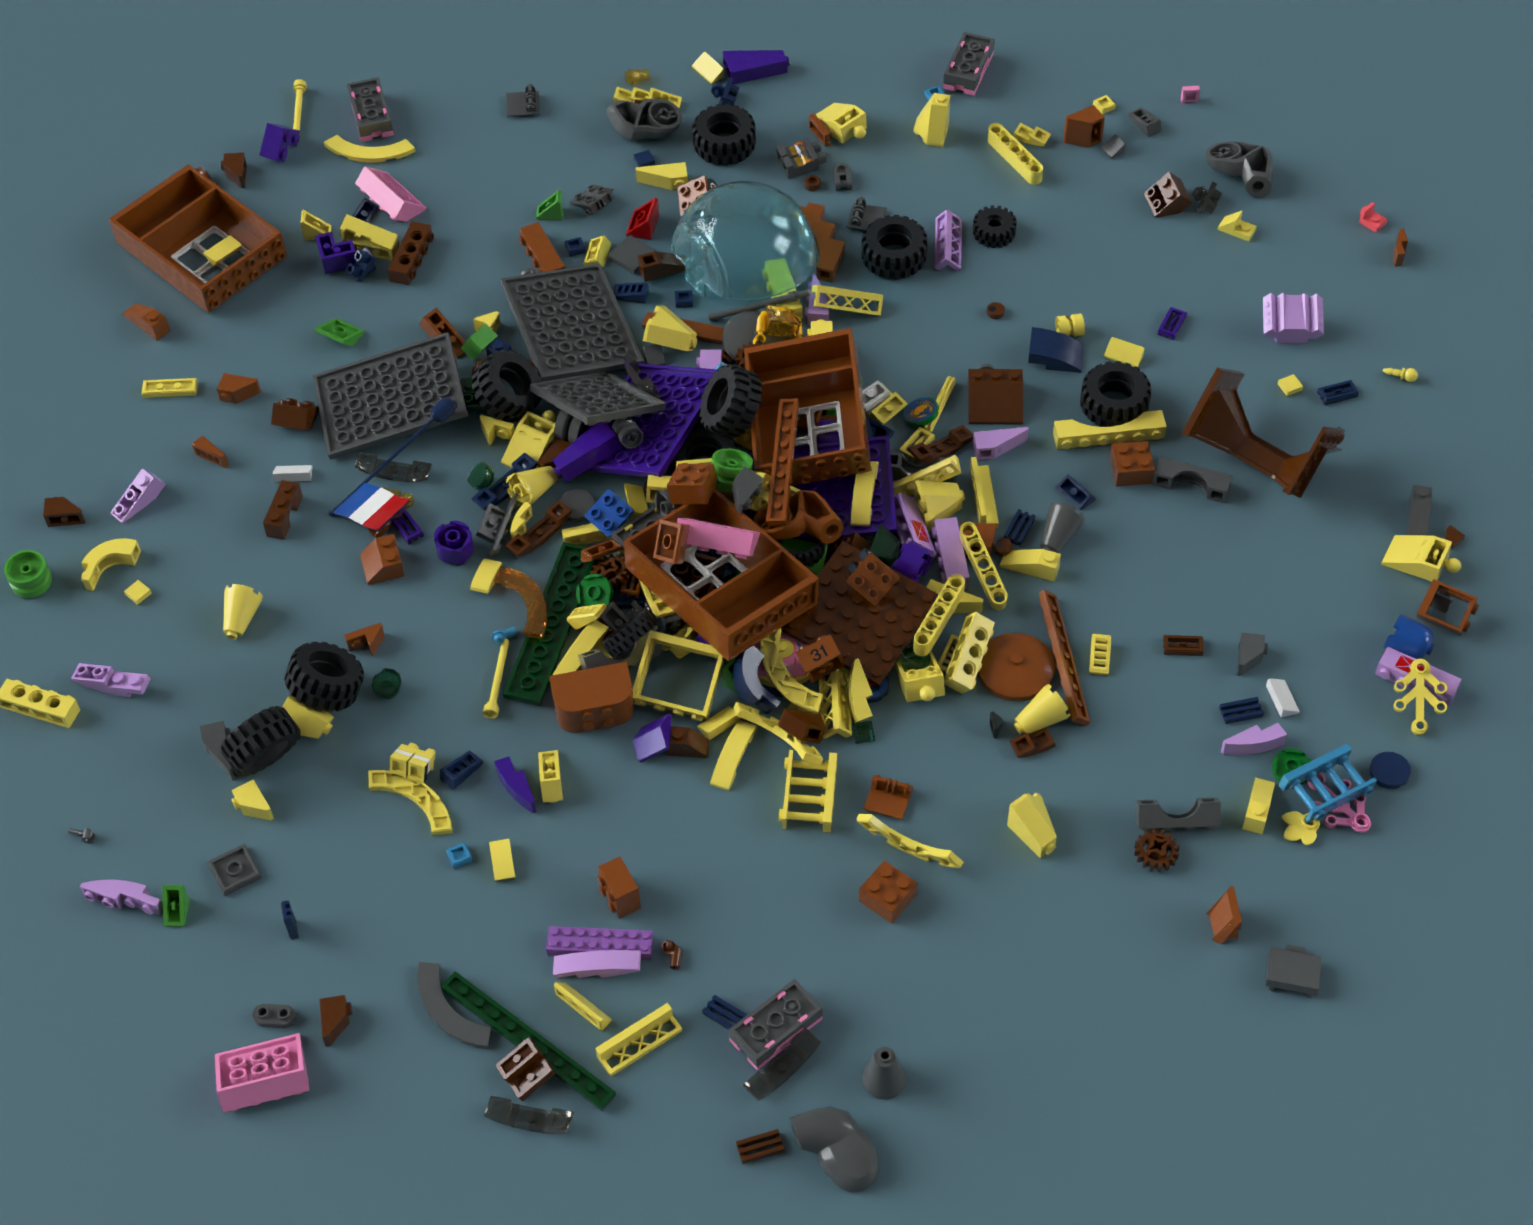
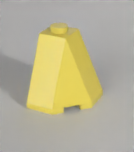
M934 93L916 118L914 132L923 138V142L926 145L944 146L949 126L951 95Z
M656 306L654 309L656 314L652 319L649 318L642 341L683 351H693V348L697 345V333L666 306Z
M915 481L914 498L928 532L931 531V527H934V519L949 518L962 509V502L965 500V496L957 483Z
M288 696L282 706L300 728L301 736L318 739L323 734L327 735L333 727L331 722L334 717L329 712H326V710L319 711L313 707L309 708L303 702H298L295 696Z
M1025 793L1012 802L1009 806L1007 826L1039 858L1045 854H1051L1056 848L1057 836L1042 796L1039 793H1034L1033 796Z

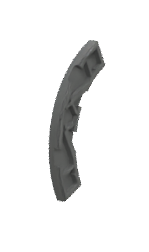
M419 962V992L425 1009L435 1024L446 1034L453 1036L466 1045L489 1049L492 1027L476 1024L459 1015L448 1004L440 986V964Z

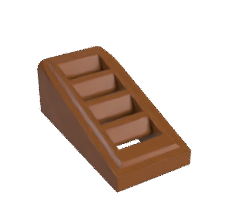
M201 436L192 443L194 453L197 456L224 468L229 467L226 455L204 436Z

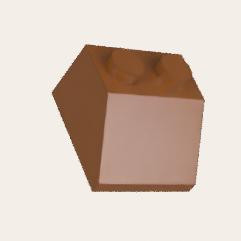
M394 534L375 538L360 553L368 585L405 576Z

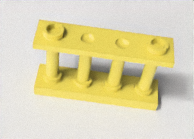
M789 750V757H785L784 769H787L783 809H779V821H782V829H787V820L815 821L823 824V832L831 833L837 753H829V760H825L821 765H817L803 760H794L793 750ZM793 768L824 770V772H827V777H823V779L792 777ZM791 785L814 786L826 789V793L821 796L790 794ZM789 802L821 804L824 807V812H820V814L789 812Z

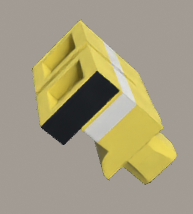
M411 742L408 745L401 744L390 756L389 772L403 777L408 775L409 779L424 783L427 780L428 772L434 770L436 751L430 748L425 751L420 750L417 744Z

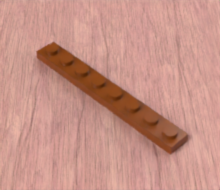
M798 398L779 400L766 517L767 526L787 524L799 410Z
M1042 590L1038 593L1040 605L1043 609L1044 621L1047 624L1048 636L1051 639L1052 651L1056 658V667L1060 673L1061 685L1065 692V700L1071 715L1070 718L1072 721L1086 726L1090 723L1057 596Z

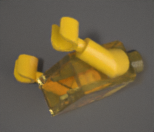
M774 303L767 305L757 318L756 332L758 334L753 339V344L757 340H760L761 344L765 342L766 337L763 333L766 335L801 338L803 335L801 319L788 307L777 306Z

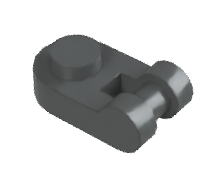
M845 163L835 165L833 169L835 190H840V188L852 189L850 167Z

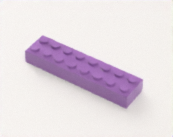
M549 926L546 952L548 956H557L588 951L639 950L641 952V960H651L654 936L651 930Z

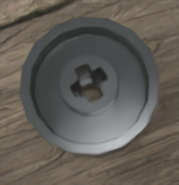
M561 409L555 423L554 437L555 439L559 438L572 444L591 426L575 419L574 416L565 413Z

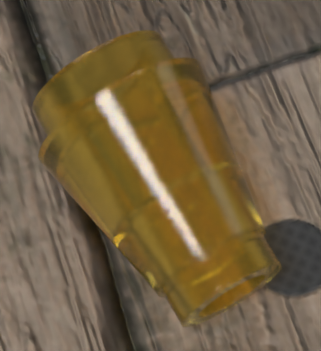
M629 69L625 72V81L631 85L650 78L648 69Z

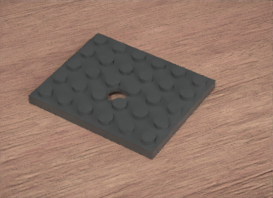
M610 372L592 373L530 384V391L538 397L545 399L548 403H552L557 408L564 410L565 413L590 426L598 422L608 423L614 419L625 420L630 416L641 417L643 414H657L658 411L666 410L665 402Z

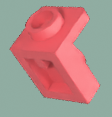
M1372 202L1368 206H1364L1360 211L1359 223L1376 233L1386 225L1387 219L1374 211L1375 204Z

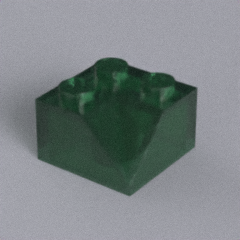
M879 524L870 551L884 564L892 568L894 562L899 560L901 556V541L884 525Z

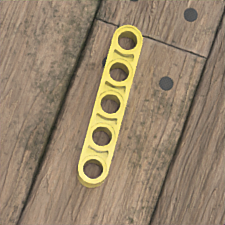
M993 123L989 125L988 143L1028 183L1032 185L1040 184L1043 175L1042 164L1001 124Z
M965 522L960 527V541L990 606L994 610H1002L1006 607L1008 598L1005 587L976 525L972 522ZM968 530L971 531L973 534L967 536L963 532ZM978 547L980 551L973 552L971 548ZM981 563H985L988 565V567L986 569H982L978 565ZM993 580L996 584L988 585L986 581ZM999 596L1003 598V601L996 602L994 598Z
M955 574L948 578L915 633L913 650L918 656H926L930 653L961 601L965 589V579L961 575Z

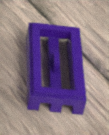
M1170 307L1158 329L1157 335L1161 336V334H1164L1165 338L1170 336L1171 340H1174L1187 317V312ZM1173 312L1176 313L1168 329L1165 330L1164 328L1166 327L1171 315L1173 314ZM1179 315H1181V317H1180V319H1179V321H1178L1176 327L1174 328L1173 332H1171V330H1172L1174 324L1176 323V321H1177Z
M406 509L400 512L405 516L416 533H413L402 517L397 519L410 536L405 533L396 521V518L391 520L393 526L408 545L411 544L412 540L414 542L417 541L419 536L420 538L424 537L423 531Z

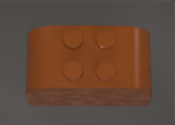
M627 662L549 676L557 722L567 732L581 733L602 728H612L613 726L626 723L634 714L633 690Z

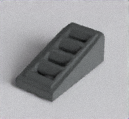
M1141 107L1128 113L1130 119L1148 137L1161 131V120Z

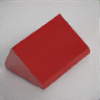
M656 197L634 210L626 236L631 235L634 238L646 240L652 239L659 219V204Z

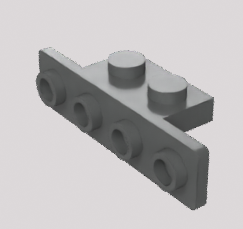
M517 493L510 499L506 511L491 503L486 508L476 536L492 543L487 555L489 559L500 551L502 545L499 542L505 538L508 531L505 529L506 525H510L513 519L511 513L516 510L519 501H517L519 494Z

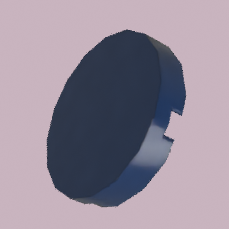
M1382 752L1372 759L1369 771L1370 776L1376 778V783L1386 789H1397L1408 782L1411 767L1407 759L1395 752Z

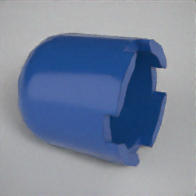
M1400 614L1393 626L1396 628L1394 635L1388 636L1384 648L1390 647L1415 659H1422L1425 654L1430 655L1434 648V644H1432V631L1410 617Z

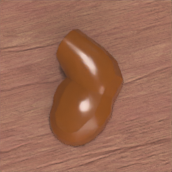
M800 490L789 495L786 525L767 526L768 504L759 509L753 519V522L775 541L798 537L804 532L823 543L829 544L836 541L843 531V523L815 491Z

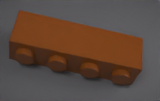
M539 222L519 228V242L522 246H525L526 254L528 257L531 256L534 268H538V273L565 269L563 262Z

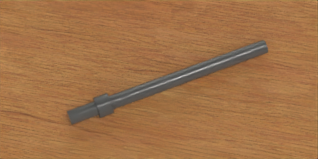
M809 289L799 292L792 291L788 292L787 295L708 314L710 321L744 311H752L788 301L790 303L795 302L800 298L811 296Z

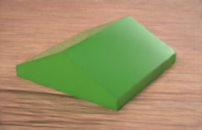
M338 318L319 325L314 330L349 346H353L364 334V330Z

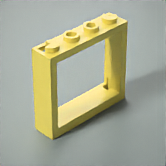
M650 630L633 686L634 704L646 707V704L654 706L653 709L662 712L665 709L670 710L672 714L681 717L684 714L690 715L691 719L696 721L707 720L725 658L711 645ZM656 643L718 659L703 711L641 695Z

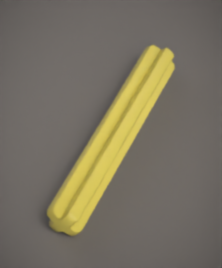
M948 376L936 399L939 406L938 416L931 423L925 425L923 429L929 432L933 431L956 384L955 377Z

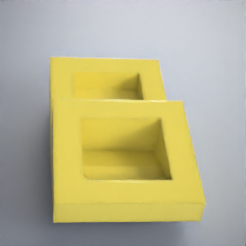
M1022 123L1018 125L1013 133V137L1021 142L1043 147L1051 136V133L1038 126L1033 130Z
M527 502L522 504L514 516L510 530L512 539L517 534L522 536L527 532L526 523L533 516L531 505Z
M484 558L475 573L470 590L488 594L495 585V577L502 569V562Z
M510 839L489 842L495 881L516 878Z

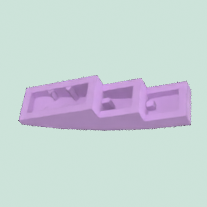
M602 950L554 956L553 976L562 978L576 975L578 978L599 975L601 978L639 972L641 952L639 950Z

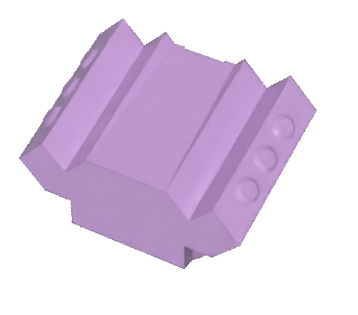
M1272 293L1263 297L1264 334L1269 338H1274L1276 343L1307 344L1308 339H1316L1324 335L1323 298L1317 293L1311 297L1305 293L1302 295L1282 293L1277 297Z

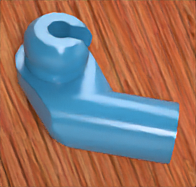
M513 626L506 630L494 631L492 640L496 644H501L505 638L509 639L518 634Z

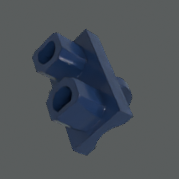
M728 77L725 86L719 83L713 85L711 89L715 98L721 97L719 101L721 105L730 104L733 106L736 100L735 97L739 86L732 84L733 79Z
M364 247L362 251L357 250L354 254L356 262L348 264L346 267L349 275L354 276L358 282H362L369 271L374 272L376 270V266L373 264L376 257L370 252L369 247Z

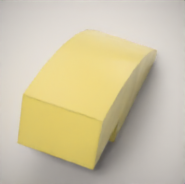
M859 658L855 659L851 664L848 683L849 704L854 724L869 720L873 716L867 699L873 694Z

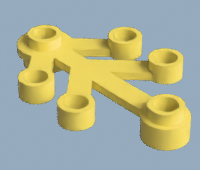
M1424 659L1414 660L1410 666L1411 672L1402 680H1397L1394 684V690L1402 693L1407 685L1416 678V686L1402 699H1397L1393 708L1397 712H1402L1405 710L1406 705L1416 697V720L1411 724V731L1418 736L1425 734L1428 729V723L1424 720V698L1434 707V711L1437 714H1443L1447 710V704L1439 701L1424 686L1425 679L1434 687L1436 694L1443 695L1447 691L1446 683L1439 682L1430 673V664ZM1422 665L1424 667V670L1419 671L1417 669V666ZM1401 683L1404 688L1398 689L1396 685ZM1437 686H1443L1444 691H1439ZM1402 703L1403 708H1398L1396 704ZM1437 705H1443L1444 710H1438ZM1422 723L1424 728L1419 729L1416 724Z

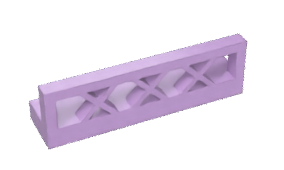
M947 209L937 216L935 221L934 268L940 271L949 265L956 271H959L961 269L962 219Z

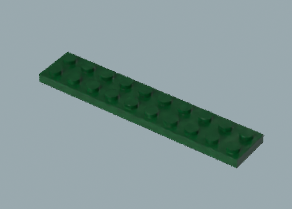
M563 542L503 692L504 698L538 706L542 705L550 684L549 676H552L572 627L567 621V617L575 608L580 606L576 597L577 586L585 576L590 575V571L594 570L592 566L596 564L597 559L588 562L581 561V550L589 547Z

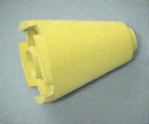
M551 466L513 473L506 479V483L509 482L507 491L511 498L515 493L519 494L517 501H519L518 506L524 502L532 505L558 481V476Z
M232 584L231 588L228 585L224 590L223 632L227 638L236 640L243 636L262 602V593L258 592L256 594L253 592L254 588L240 584Z
M1047 684L1014 719L1016 722L1014 727L1019 734H1031L1066 720L1071 716L1070 713L1066 714L1068 707L1057 691L1051 692V685Z

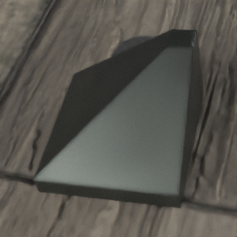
M993 711L990 713L989 724L993 738L997 739L1003 725V719Z

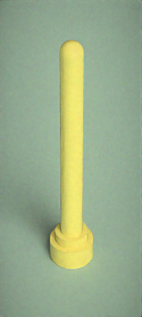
M298 79L294 81L293 86L296 92L293 128L300 130L302 98L304 92H306L307 83L304 80Z
M506 638L501 643L490 699L483 709V715L490 719L497 718L499 714L497 700L509 647V640Z

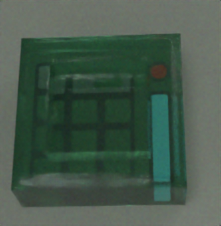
M872 721L852 724L855 744L875 741Z

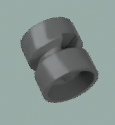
M627 417L625 420L616 419L614 421L612 431L625 448L632 449L641 444L644 437L643 432L631 417Z

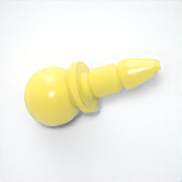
M1403 367L1402 371L1393 368L1382 370L1388 375L1400 376V380L1405 379L1407 382H1414L1418 378V372L1414 368L1405 369Z

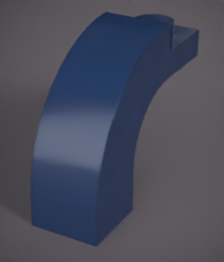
M752 646L736 657L732 670L733 682L739 696L746 705L751 706L755 703L760 710L769 714L778 707L780 701L760 683L757 671L765 655L755 646Z

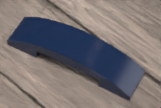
M523 453L512 463L513 468L489 489L484 487L471 498L472 501L483 510H486L489 503L495 506L510 496L507 488H509V482L506 483L507 477L513 473L535 469L538 463L528 454Z

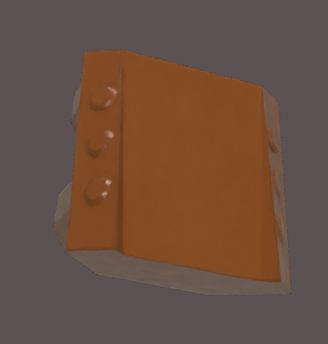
M1230 886L1217 903L1206 913L1209 915L1214 934L1212 940L1219 944H1223L1227 940L1238 939V930L1241 929L1242 919L1235 889L1233 886Z

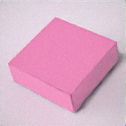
M1199 86L1182 87L1181 102H1198Z

